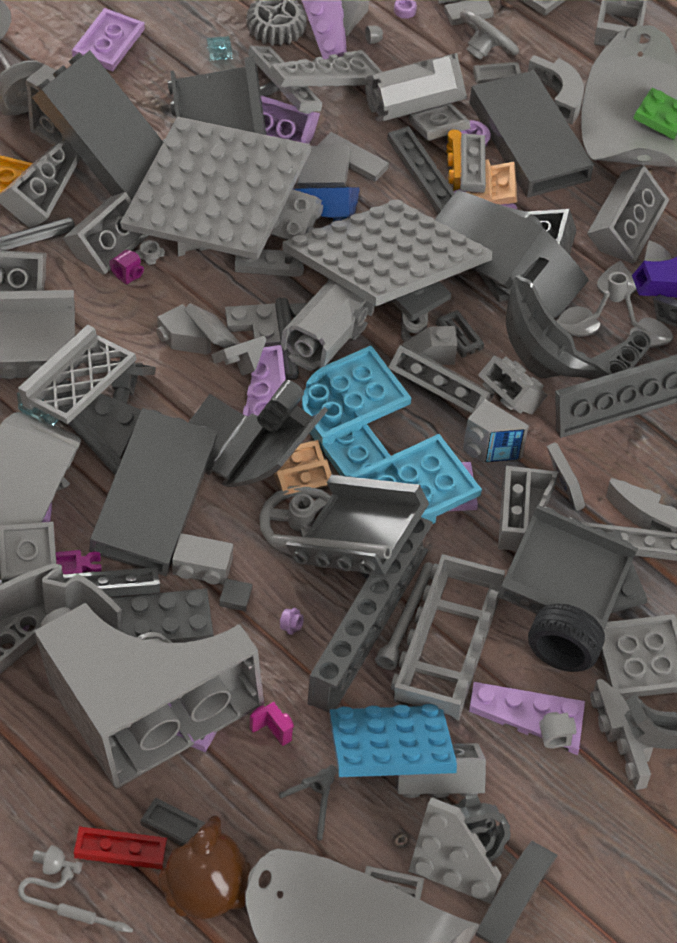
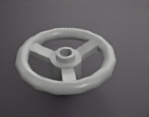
M463 9L460 12V17L476 31L468 42L469 46L466 49L473 56L481 60L483 56L486 57L490 50L496 46H501L512 56L519 53V48L489 22L467 9Z
M290 486V487H287V489L294 488V487H298V486ZM311 487L295 488L294 490L299 492L284 495L289 492L287 490L275 492L264 503L259 515L260 530L267 542L271 545V538L275 534L271 528L270 520L286 521L292 529L299 531L301 536L305 537L315 522V515L322 511L331 496L320 489ZM295 496L289 503V510L274 509L282 500ZM276 548L281 553L291 555L288 549Z

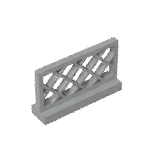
M86 325L18 387L23 406L30 410L36 407L69 424L137 360L136 354L98 336L95 328ZM100 346L106 349V352L92 354ZM116 357L125 358L121 362L112 364L110 358ZM107 359L106 365L94 367L92 365V361ZM89 362L88 368L76 369L80 364ZM108 372V375L104 378L94 380L93 374ZM90 375L89 381L75 383V377ZM71 378V384L59 385L64 379ZM91 388L87 394L76 396V390ZM72 391V397L58 399V393ZM54 394V400L41 401L47 395ZM73 404V407L67 413L59 410V406Z

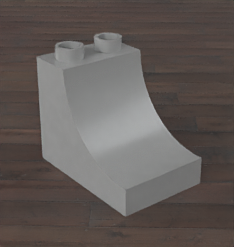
M84 603L73 610L63 607L52 611L43 619L41 627L34 630L50 687L115 789L193 746L195 741L203 740L206 735L221 730L264 705L258 649L240 624L216 636L185 643L152 642L127 635L113 628L99 618ZM180 731L184 738L177 736V732ZM188 734L191 735V737H192V739L194 740V742L191 741V739H190V737L188 736Z

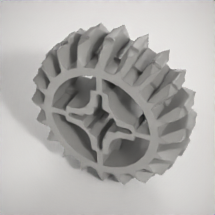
M256 0L255 3H251L248 9L246 25L250 35L255 36V40H262L263 44L268 42L271 43V46L274 44L282 46L283 43L290 45L291 41H297L299 37L303 36L307 26V14L303 5L298 4V0Z

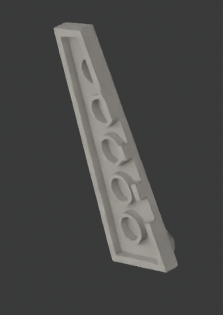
M363 50L346 52L342 57H338L336 54L330 55L328 59L315 57L312 62L303 59L272 64L268 73L281 87L369 85L370 80L366 81V76L382 71Z

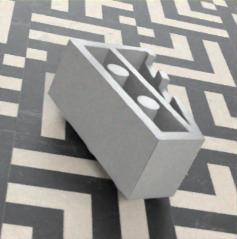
M506 466L501 492L498 549L518 550L536 506H547L554 491L559 472Z

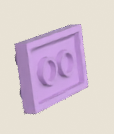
M104 8L72 49V57L79 52L83 56L90 50L105 69L114 71L144 31L145 23Z

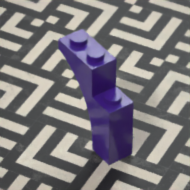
M677 257L665 261H643L632 274L638 294L640 296H658L661 294L666 297L677 298Z

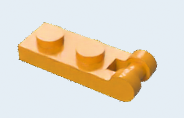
M455 129L448 132V143L446 146V153L448 154L447 167L452 169L448 171V184H452L453 191L461 189L460 139L462 133Z

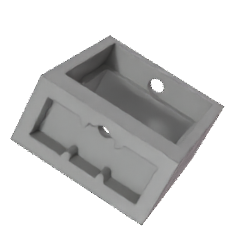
M602 0L594 44L607 46L620 31L630 28L628 26L603 22L605 13L638 19L637 25H643L647 0H626V2L622 0ZM641 34L636 38L638 43H640Z

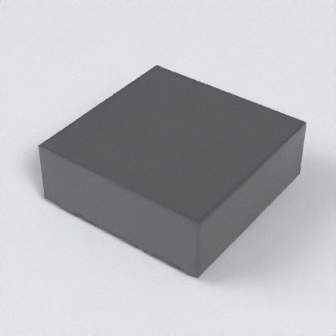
M226 579L219 600V606L246 612L253 584Z

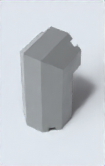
M457 53L366 76V81L370 80V84L365 86L366 97L371 112H377L378 114L375 117L377 122L467 99Z
M329 279L283 330L281 346L284 351L288 349L291 353L289 358L292 363L308 371L315 370L318 366L320 368L325 367L349 338L356 340L365 330L368 323L364 320L367 315L372 316L375 305Z

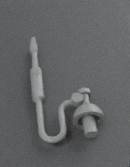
M51 845L47 853L35 850L33 861L43 864V873L52 875L61 871V880L57 883H52L34 877L24 879L18 888L19 897L23 901L57 911L58 915L91 925L96 922L113 927L121 932H133V929L127 924L97 917L94 912L63 903L56 905L26 896L24 888L27 884L33 883L51 889H58L65 885L67 880L73 878V873L80 874L82 870V863L66 861L65 855L59 847Z

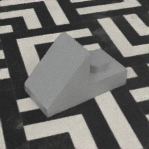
M265 335L211 354L214 364L222 361L225 362V365L237 362L241 375L244 376L254 372L266 342Z

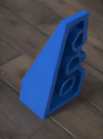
M360 187L298 188L293 190L321 199V204L323 205L321 216L333 217L334 222L344 220L355 214Z

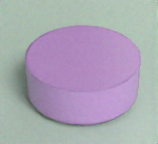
M396 0L394 13L400 18H411L416 14L417 4L414 0Z

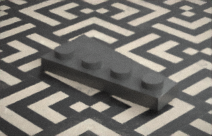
M64 379L59 385L71 384L72 382ZM91 389L76 390V396L87 394ZM72 391L58 393V399L60 397L73 396ZM54 394L47 395L44 399L46 401L54 400ZM99 394L80 414L122 459L141 409Z

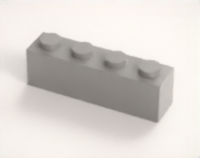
M399 346L388 367L471 413L485 399L491 402L494 396L486 388L408 346Z

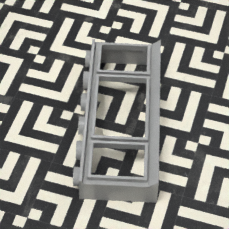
M443 554L439 564L434 563L430 579L433 580L431 586L426 585L423 594L424 607H418L415 617L416 629L411 628L408 635L407 645H410L408 652H402L399 667H401L400 674L395 673L392 680L391 690L395 691L394 702L401 701L415 706L434 704L438 706V709H443L444 714L451 715L458 721L460 720L500 599L497 595L504 581L505 570ZM448 577L489 588L482 610L441 600ZM437 610L478 620L461 673L419 661ZM415 671L456 682L457 685L453 697L411 687Z

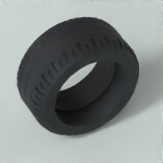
M551 604L541 608L536 614L528 633V643L539 659L554 668L568 672H580L594 666L605 642V633L600 623L588 612L568 604Z

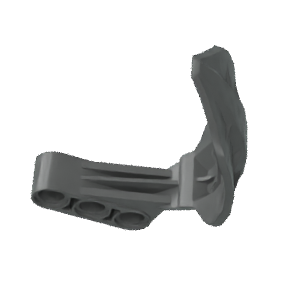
M518 275L513 281L506 312L507 333L518 357L539 378L562 375L593 380L627 370L639 363L652 344L651 338L647 333L637 330L626 341L593 358L586 357L583 352L576 350L571 334L560 326L546 309L531 280Z

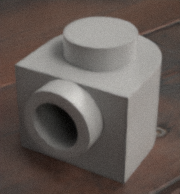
M551 712L546 714L539 722L545 747L559 748L571 746L572 736L576 734V724L573 717L569 718L568 713Z

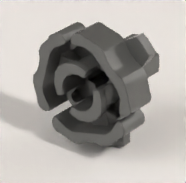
M477 794L465 796V799H462L461 802L454 806L460 808L464 814L465 824L471 833H476L486 849L485 855L491 863L503 853L504 845L511 837L510 825L505 815L499 812L497 806L480 803ZM495 820L500 822L499 826H496Z

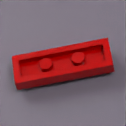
M79 826L74 848V858L162 870L167 838Z

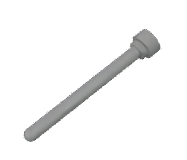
M430 562L424 564L388 645L380 648L375 658L377 665L381 668L394 670L399 662L398 648L430 579L433 564Z

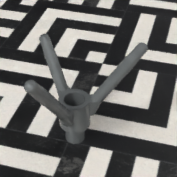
M334 765L321 769L315 776L305 778L301 781V784L278 794L280 798L311 787L315 792L322 795L317 829L318 841L323 839L330 785L338 774V769Z

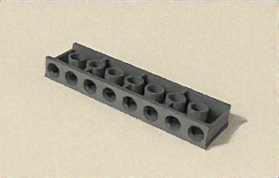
M422 517L419 519L385 576L370 574L310 674L307 705H313L330 713V709L338 708L426 557L428 549L424 548L423 540L432 526V521Z

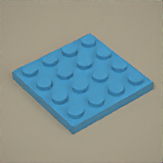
M425 704L416 707L397 705L385 708L368 706L366 708L354 709L350 707L330 709V725L339 777L457 773V761L443 709H438V706Z

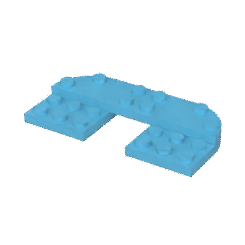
M368 346L317 370L306 383L302 397V409L312 417L321 411L323 407L328 409L326 414L312 429L310 435L314 440L319 441L321 450L340 476L420 485L429 502L421 517L432 521V524L436 523L437 516L481 496V487L440 434L391 456L367 425L411 404V396L372 346Z

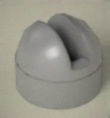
M375 25L366 26L365 36L367 43L375 44L380 42L383 38V30Z

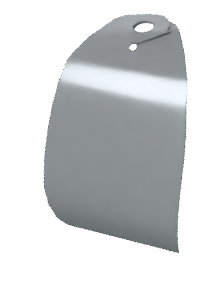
M637 25L620 31L604 48L591 68L581 111L582 138L586 152L591 159L638 165L677 167V135L673 140L633 119L637 109L652 87L677 100V53L669 37L655 26ZM645 33L650 36V40L647 43L641 44L636 41L639 34ZM642 52L643 56L639 57L637 53Z
M283 849L271 850L264 857L260 858L248 876L246 907L252 930L258 943H470L479 927V924L437 909L377 878L328 858L304 852ZM268 870L271 873L270 882L267 887L261 888L259 886V877L263 871ZM278 891H282V892H283V897H282V898H278V896H277V892H278Z

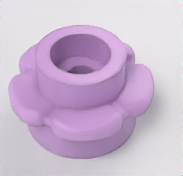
M292 608V610L285 609L280 619L281 630L287 631L289 635L299 631L303 626V615L300 614L297 608Z

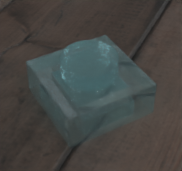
M229 36L207 38L209 60L232 59Z

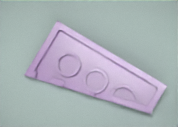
M302 0L322 58L328 59L330 55L334 54L342 57L347 52L345 28L343 27L344 11L341 0Z
M474 682L469 712L501 725L506 723L518 728L517 731L526 735L531 733L542 738L539 722L546 714L551 712L568 713L569 718L573 717L575 720L576 734L572 736L571 746L565 747L569 749L568 752L578 755L585 701Z

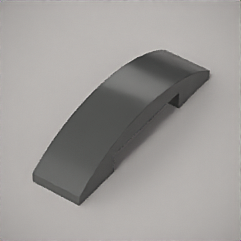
M531 841L502 884L475 935L488 943H506L515 929L519 917L540 882L546 877L558 855Z

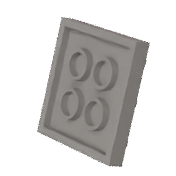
M675 614L607 622L604 630L605 642L600 654L609 685L624 699L634 695L642 697L677 692V619Z

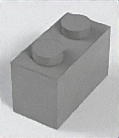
M180 533L172 559L173 575L184 579L202 580L209 584L224 585L233 560V543Z

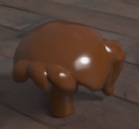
M214 815L208 819L207 823L185 845L173 849L166 868H163L159 874L158 883L160 889L166 893V904L174 909L178 916L211 919L229 910L246 907V890L251 865L246 861L237 843L230 836L221 832V819Z

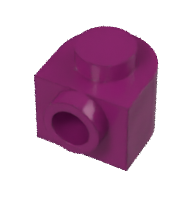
M128 249L109 261L113 274L126 285L141 277L144 272V267L141 266L138 254Z

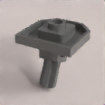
M120 357V360L112 361L111 364L121 362L125 358ZM94 362V366L107 364V362ZM140 362L131 364L112 382V387L115 390L113 399L127 404L129 395H134L138 375H155L156 367L143 365Z

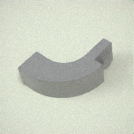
M533 55L529 61L528 72L534 70L543 84L553 88L558 93L554 102L567 123L573 125L580 113L584 93V85L580 75L571 65L559 58L555 63Z

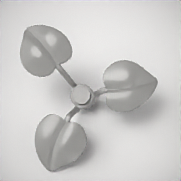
M622 261L612 265L599 277L597 287L604 296L596 313L593 314L588 308L575 306L566 309L556 321L573 336H590L600 329V322L597 318L600 316L607 299L610 298L613 302H621L625 299L631 323L634 326L630 330V335L637 330L647 333L652 342L650 348L670 343L673 340L671 331L660 321L653 318H643L638 323L635 320L630 295L636 292L637 289L632 273L625 267Z

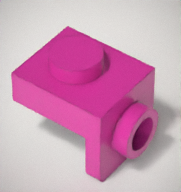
M274 702L267 706L262 705L252 712L249 728L253 733L267 725L282 746L292 741L293 721L287 713L283 714Z

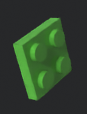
M652 87L637 109L633 119L674 140L677 135V100Z

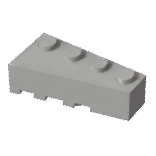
M65 138L49 148L0 193V204L29 228L38 226L48 219L81 157Z

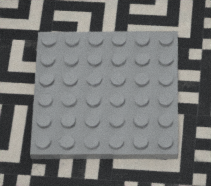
M177 117L121 220V227L128 231L258 260L311 152L310 144Z
M391 200L387 204L372 207L363 213L353 214L349 218L334 221L330 225L315 228L311 232L296 235L292 239L283 242L284 252L375 306L492 260V251L482 246V244L476 243L465 235L450 229L449 226L439 223L432 217L426 216L400 200Z

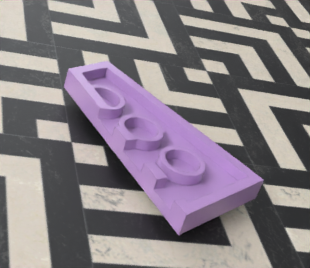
M281 345L263 348L257 368L254 372H251L252 379L248 387V398L246 406H244L243 415L250 416L252 413L258 416L283 381L286 380Z

